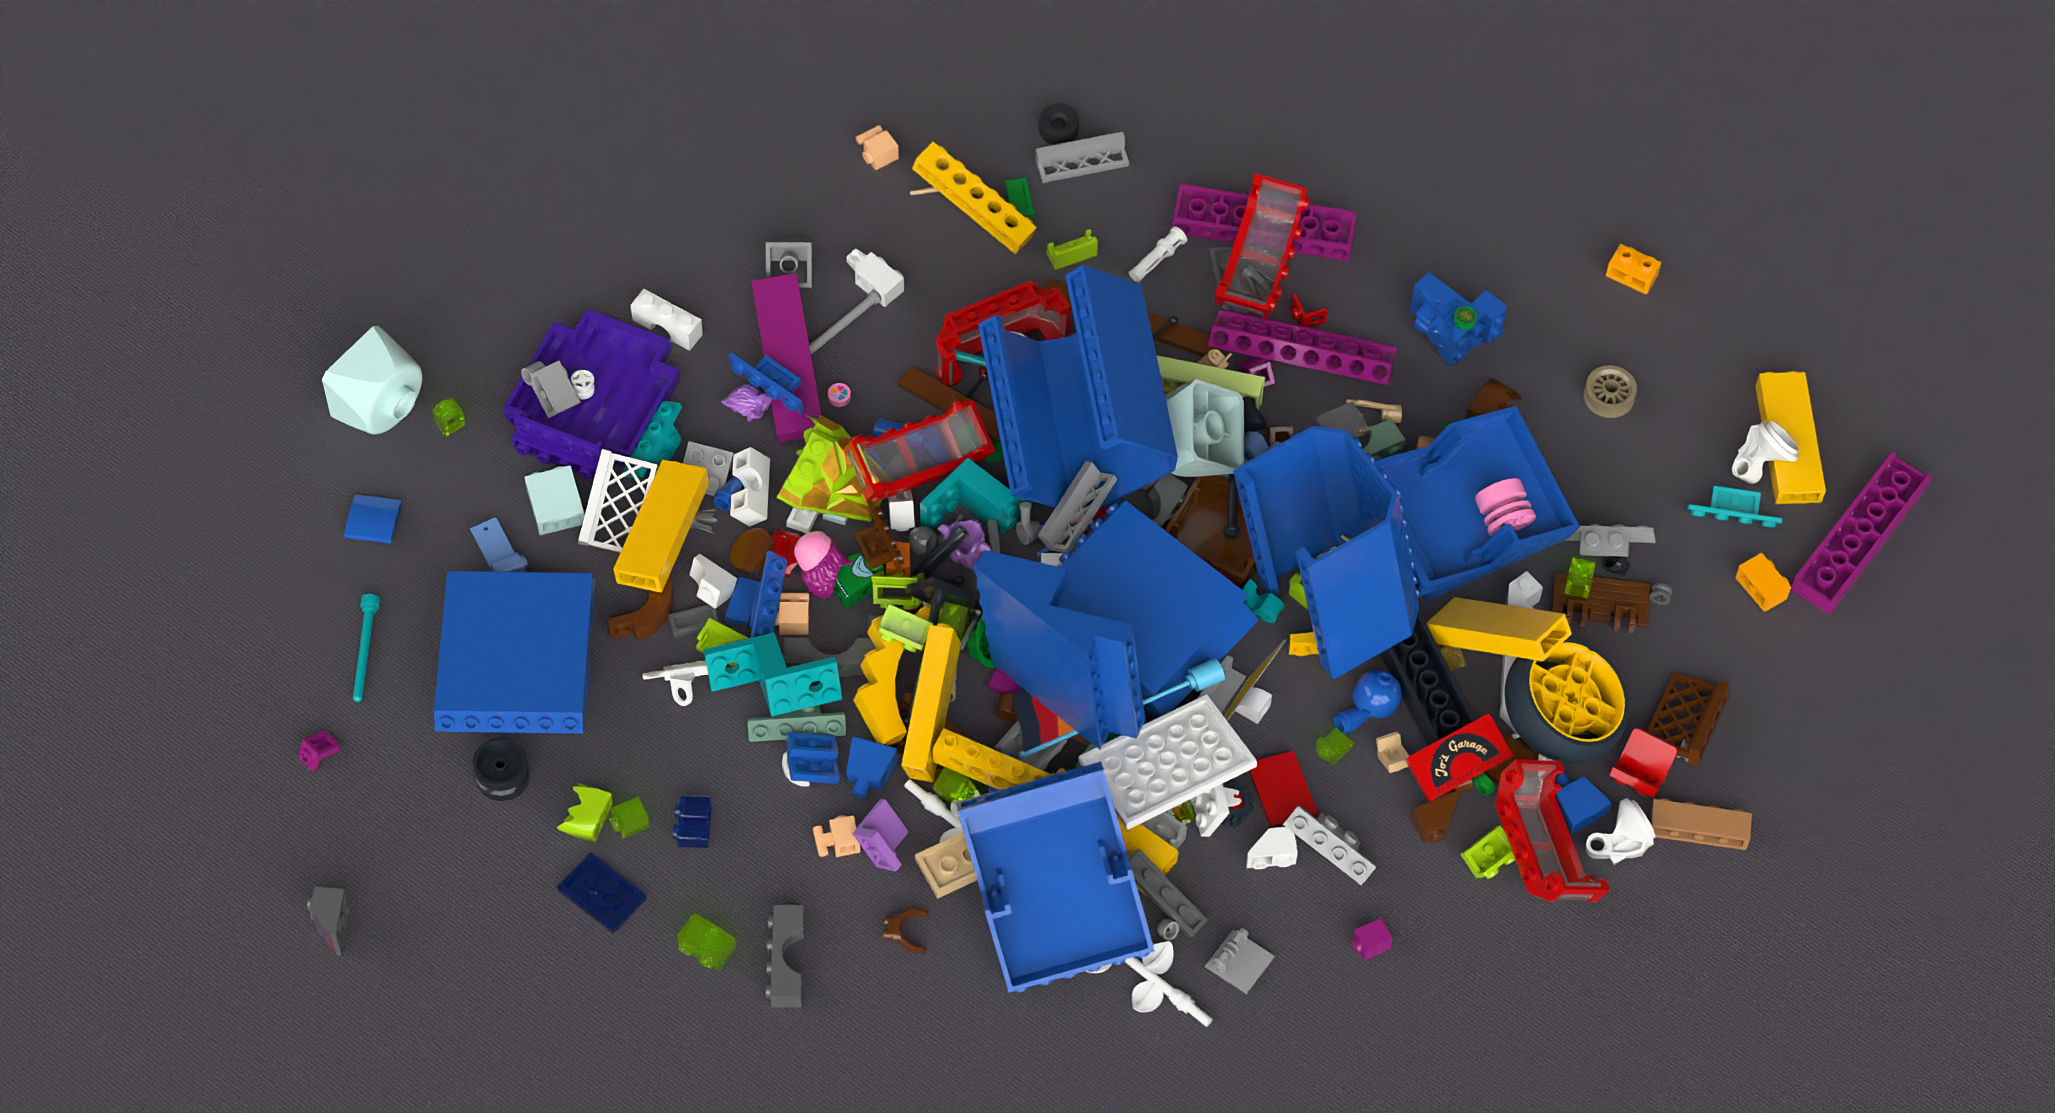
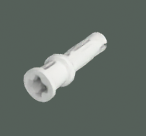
M1178 227L1171 228L1170 233L1164 239L1161 238L1157 242V247L1139 262L1136 267L1129 271L1130 277L1139 283L1165 257L1172 256L1174 250L1180 244L1187 242L1185 233Z

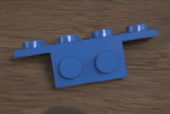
M733 353L728 355L731 363L730 367L734 373L747 377L753 386L757 388L760 386L769 397L782 401L788 410L792 412L795 410L801 415L805 412L802 401L793 395L802 384L799 377L767 355L754 368Z
M767 551L762 579L756 586L749 627L752 628L750 638L774 632L787 559L772 551Z

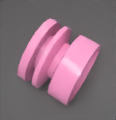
M1511 478L1494 483L1475 496V502L1480 513L1487 515L1484 518V523L1488 526L1487 531L1490 536H1493L1503 525L1511 523L1516 532L1535 520L1536 515L1531 509V503L1529 501H1522L1527 493L1520 479Z

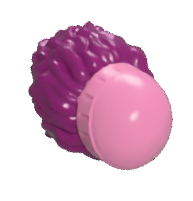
M813 531L805 534L795 545L794 555L799 566L802 568L801 578L808 590L811 591L812 596L823 599L831 597L834 592L835 580L838 579L840 567L843 565L851 566L852 562L842 554L835 542L822 531Z

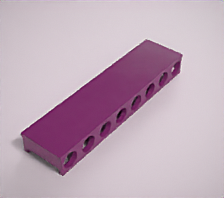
M1180 184L1172 228L1178 227L1186 236L1234 243L1249 195ZM1266 197L1259 198L1261 206L1293 215L1296 214L1298 202ZM1309 204L1307 210H1303L1299 226L1303 227L1299 240L1295 239L1293 246L1296 247L1295 253L1350 261L1356 226V212ZM1255 217L1245 245L1285 251L1292 226L1262 217Z
M797 273L751 281L764 357L767 355L802 381V384L793 393L794 396L802 401L805 411L802 415L795 410L793 412L788 410L779 399H772L771 401L779 446L784 445L786 441L804 438V431L815 426L811 418L806 415L816 418L822 415Z
M1220 308L1215 323L1212 325L1207 345L1208 347L1389 385L1397 348L1394 345Z
M1893 451L1797 573L1792 583L1791 591L1829 615L1835 610L1921 498L1933 477L1931 474L1926 476L1896 457L1897 453Z

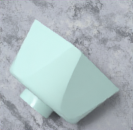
M373 326L323 376L322 382L330 415L345 424L375 435L390 430L414 406L422 385L420 366L379 326Z
M1194 379L1165 394L1178 454L1175 471L1171 473L1183 477L1234 474L1233 470L1244 464V401L1240 393Z

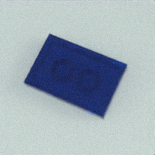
M591 852L557 886V890L613 934L647 899L643 892Z

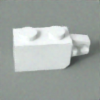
M857 249L853 250L846 257L847 263L855 271L856 284L868 294L871 291L875 292L880 298L879 303L882 306L886 307L904 292V278L902 274L889 267L883 258L877 257L872 252L866 255Z

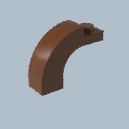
M670 575L662 592L648 590L649 598L641 609L630 614L607 619L611 639L616 637L624 638L629 634L635 633L636 641L653 635L664 626L668 620V614L672 612L674 603Z

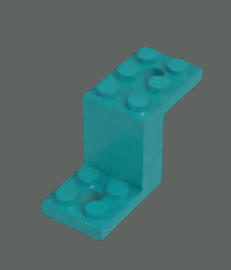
M967 458L920 503V526H928L931 529L938 527L943 521L944 516L948 512H953L960 503L986 524L988 520L997 519L998 533L1002 535L1007 529H1012L1017 519L1021 516L1020 503L1030 502L1032 508L1035 502L1012 496L1010 489Z
M774 632L703 649L711 691L759 681L771 717L842 700L835 656L787 668ZM731 662L737 663L734 667H726ZM820 681L818 685L810 686L812 682Z

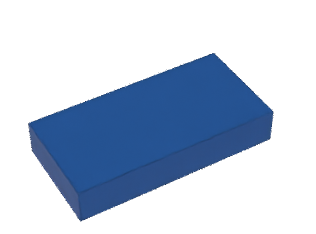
M738 577L725 615V621L744 626L749 625L756 586L759 581Z

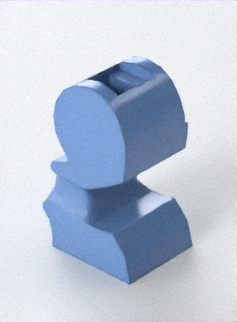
M1247 431L1244 435V457L1254 459L1281 443L1273 442L1268 447L1261 434Z

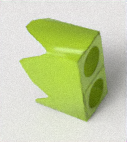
M579 784L581 787L575 786L573 790L579 794L581 804L568 809L570 815L565 818V823L559 825L557 829L594 844L612 807V794Z

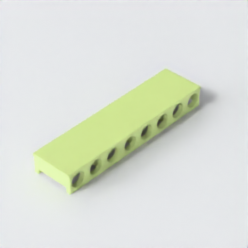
M1157 356L1164 387L1176 389L1197 379L1238 392L1242 398L1249 397L1258 410L1262 404L1265 377Z

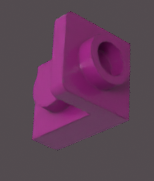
M323 730L302 740L298 757L314 771L318 769L320 760L339 752L341 745L326 730Z

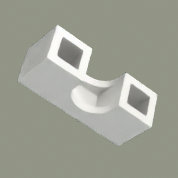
M645 289L641 291L631 304L633 321L650 330L656 324L662 326L669 333L672 342L689 351L703 335L700 318Z
M752 447L733 456L732 475L742 481L745 489L731 495L730 510L732 517L748 526L766 520L768 510L770 458Z

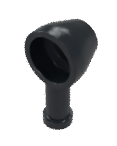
M1605 556L1603 567L1609 572L1623 575L1629 570L1630 563L1627 557Z

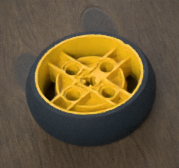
M1567 638L1544 661L1517 657L1508 672L1504 697L1509 719L1522 740L1540 755L1554 761H1561L1562 763L1589 762L1608 753L1623 735L1629 717V698L1626 685L1616 666L1594 646L1577 639ZM1554 662L1561 665L1545 670L1535 663ZM1588 730L1597 735L1598 738L1580 739L1572 735Z

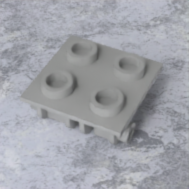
M688 442L683 464L707 468L710 483L705 494L714 496L726 484L729 469L732 470L733 468L732 458L734 453Z
M1240 928V930H1232L1205 967L1247 994L1275 956L1247 938L1248 932Z

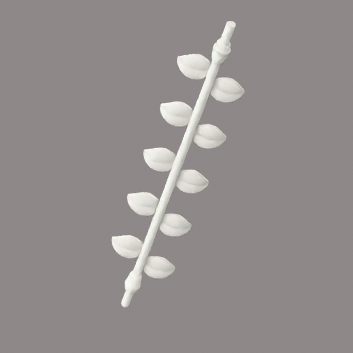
M911 779L904 786L921 800V804L925 806L926 810L931 811L935 815L942 816L955 827L943 833L940 843L963 833L956 802L980 796L977 789L960 793L953 798L950 811L936 794L927 793ZM1170 941L1154 944L1155 951L1143 957V963L1135 957L1125 960L1129 966L1148 980L1138 984L1132 992L1134 1010L1138 1012L1153 1011L1161 1004L1163 993H1165L1179 1011L1189 1012L1206 1027L1210 1025L1213 1019L1195 1005V1001L1191 999L1190 995L1185 994L1179 989H1174L1157 975L1166 972L1173 962L1174 952ZM1108 964V965H1105V966H1101V968H1100L1099 970L1093 971V972H1089V973H1100V972H1104V971L1107 970L1112 964Z

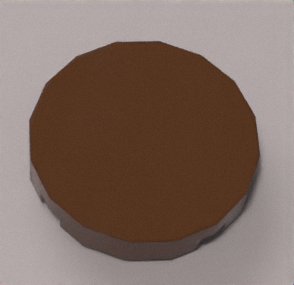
M761 528L745 531L733 543L730 551V561L741 572L746 571L750 573L759 570L765 564L767 551H774V539L766 530Z

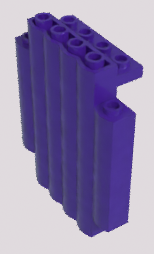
M586 309L575 330L553 322L529 365L540 361L546 367L560 361L567 371L570 383L573 373L579 370H587L594 376L595 391L590 398L579 399L580 403L548 419L532 385H528L523 377H521L503 407L505 418L510 424L515 425L516 428L512 436L513 448L521 455L535 456L538 461L544 464L552 463L558 467L570 465L573 472H577L580 477L586 480H594L602 449L630 458L661 402L670 399L680 381L679 369L664 364L671 352L670 340ZM614 460V463L619 466L626 465L624 462Z

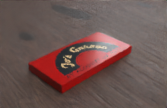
M1488 713L1407 757L1405 761L1426 799L1430 802L1511 758L1513 754L1491 715Z

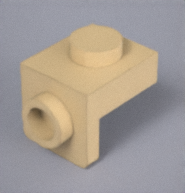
M1397 731L1376 738L1378 758L1389 773L1408 767L1405 759L1409 757V754L1401 745L1400 734Z

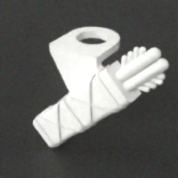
M697 661L680 665H668L663 667L662 671L643 673L642 676L643 679L665 677V680H670L674 700L679 705L686 706L693 699L691 683L694 677L707 675L708 673L706 662ZM679 688L684 689L686 692V700L680 698L678 694Z

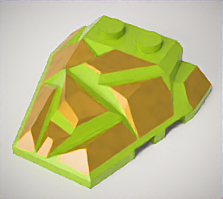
M820 415L809 435L806 445L776 498L799 510L839 515L844 518L871 522L873 519L862 493L866 489L865 481L853 454L845 453L843 450L850 443L849 439L852 437L842 426ZM865 451L861 453L873 483L880 481L881 483L886 481L890 483L893 481ZM873 498L874 507L879 506L882 500L875 501Z

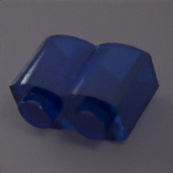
M681 795L680 803L675 805V817H679L678 824L673 826V839H677L678 847L708 848L712 813L711 796Z

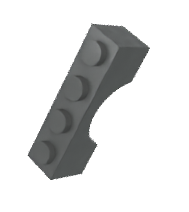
M1171 473L1158 479L1147 494L1153 506L1152 521L1160 527L1164 523L1169 524L1175 514L1172 511L1174 507H1180L1186 499L1184 492L1188 485Z
M784 638V661L787 668L835 656L839 676H865L860 665L865 658L864 655L876 649L871 638H856L852 647L847 651L837 655H827L817 651L811 645L808 638Z
M774 905L773 914L768 915V929H773V935L768 937L767 951L772 952V960H767V975H771V983H766V998H770L771 1007L801 1008L802 974L789 968L783 957L790 945L804 939V905Z

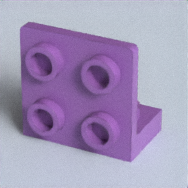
M880 799L853 832V835L876 867L896 872L902 865L897 859V854L894 850L908 834V830L885 799Z

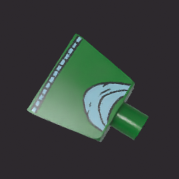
M858 553L847 556L852 565L840 567L838 579L835 580L833 588L845 610L873 593L871 576L879 571L885 572L883 565L869 569L862 554Z

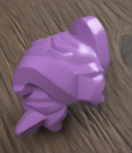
M745 384L737 387L721 402L727 407H731L735 413L738 411L742 416H747V421L750 422L763 416L772 399L766 393L762 394L752 384Z
M971 519L964 522H955L951 526L941 524L938 530L944 535L942 542L958 526L964 527L969 532V536L948 556L954 562L962 563L965 567L973 570L976 560L981 557V553L984 550L991 551L990 546L984 542L985 534L978 520Z

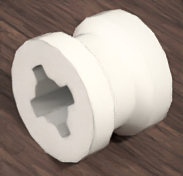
M579 370L573 373L571 384L576 389L578 398L588 399L593 396L595 391L593 374L587 370Z

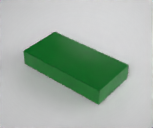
M1027 177L1004 180L1008 203H1011L1024 217L1034 219Z

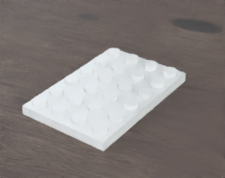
M1207 694L1144 724L1137 739L1122 735L1103 744L1101 750L1095 748L1079 756V762L1082 767L1102 762L1116 815L1127 830L1257 767V760Z

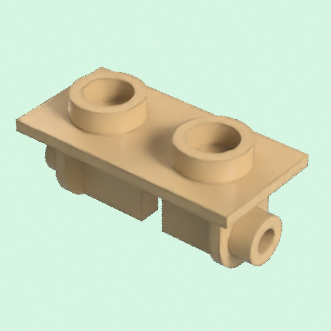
M1211 349L1197 364L1225 369L1229 365L1226 360L1232 354L1230 353L1225 357L1219 350Z

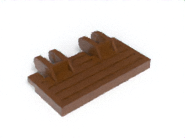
M1555 572L1552 612L1563 613V610H1566V619L1570 626L1573 621V611L1581 612L1579 619L1580 627H1586L1588 613H1590L1589 620L1610 623V616H1614L1613 631H1619L1621 626L1620 617L1628 618V633H1634L1635 619H1637V626H1648L1650 584Z

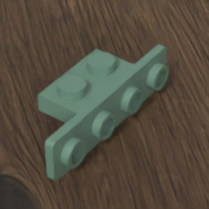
M820 705L772 717L748 719L749 741L786 740L788 732L845 736V713L821 714Z

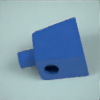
M857 737L852 738L846 775L848 781L855 784L852 791L854 796L865 799L869 788L875 790L883 789L900 758L896 748Z
M1563 773L1555 779V784H1560L1562 788L1555 794L1570 835L1608 815L1612 803L1587 778L1581 777L1572 782L1566 773Z

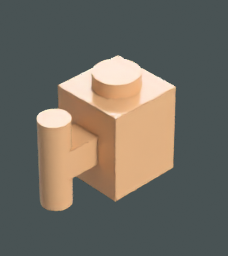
M880 125L856 136V141L859 145L864 143V152H862L864 160L867 164H871L875 170L899 159L897 143L887 130L883 132Z
M781 593L779 611H777L775 625H779L780 635L809 634V593Z
M841 815L833 820H829L830 833L824 834L822 826L813 828L820 857L828 855V846L834 847L836 857L860 852V844L853 835V832L857 829L854 815L848 817Z

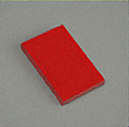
M1294 750L1257 760V767L1249 770L1270 828L1283 827V823L1298 805L1313 817L1318 816Z

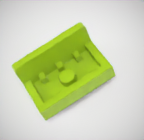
M888 604L877 631L881 633L880 638L891 643L895 639L903 642V648L915 653L917 649L923 650L929 626L933 625V623Z
M1501 826L1493 828L1460 854L1476 879L1482 877L1489 879L1499 872L1498 867L1502 864L1507 865L1515 860L1506 833Z

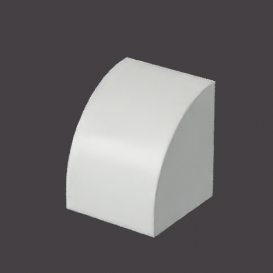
M1252 687L1235 711L1258 724L1270 708L1272 695L1262 689Z

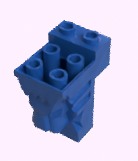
M1430 272L1414 285L1410 312L1415 315L1414 329L1427 335L1429 341L1438 348L1437 352L1450 368L1456 362H1461L1467 355V352L1471 348H1476L1481 341L1488 345L1493 339L1497 340L1504 331L1503 323L1506 320L1507 305L1487 290L1470 303ZM1468 306L1476 311L1477 322L1472 329L1462 330L1454 324V313L1459 307Z

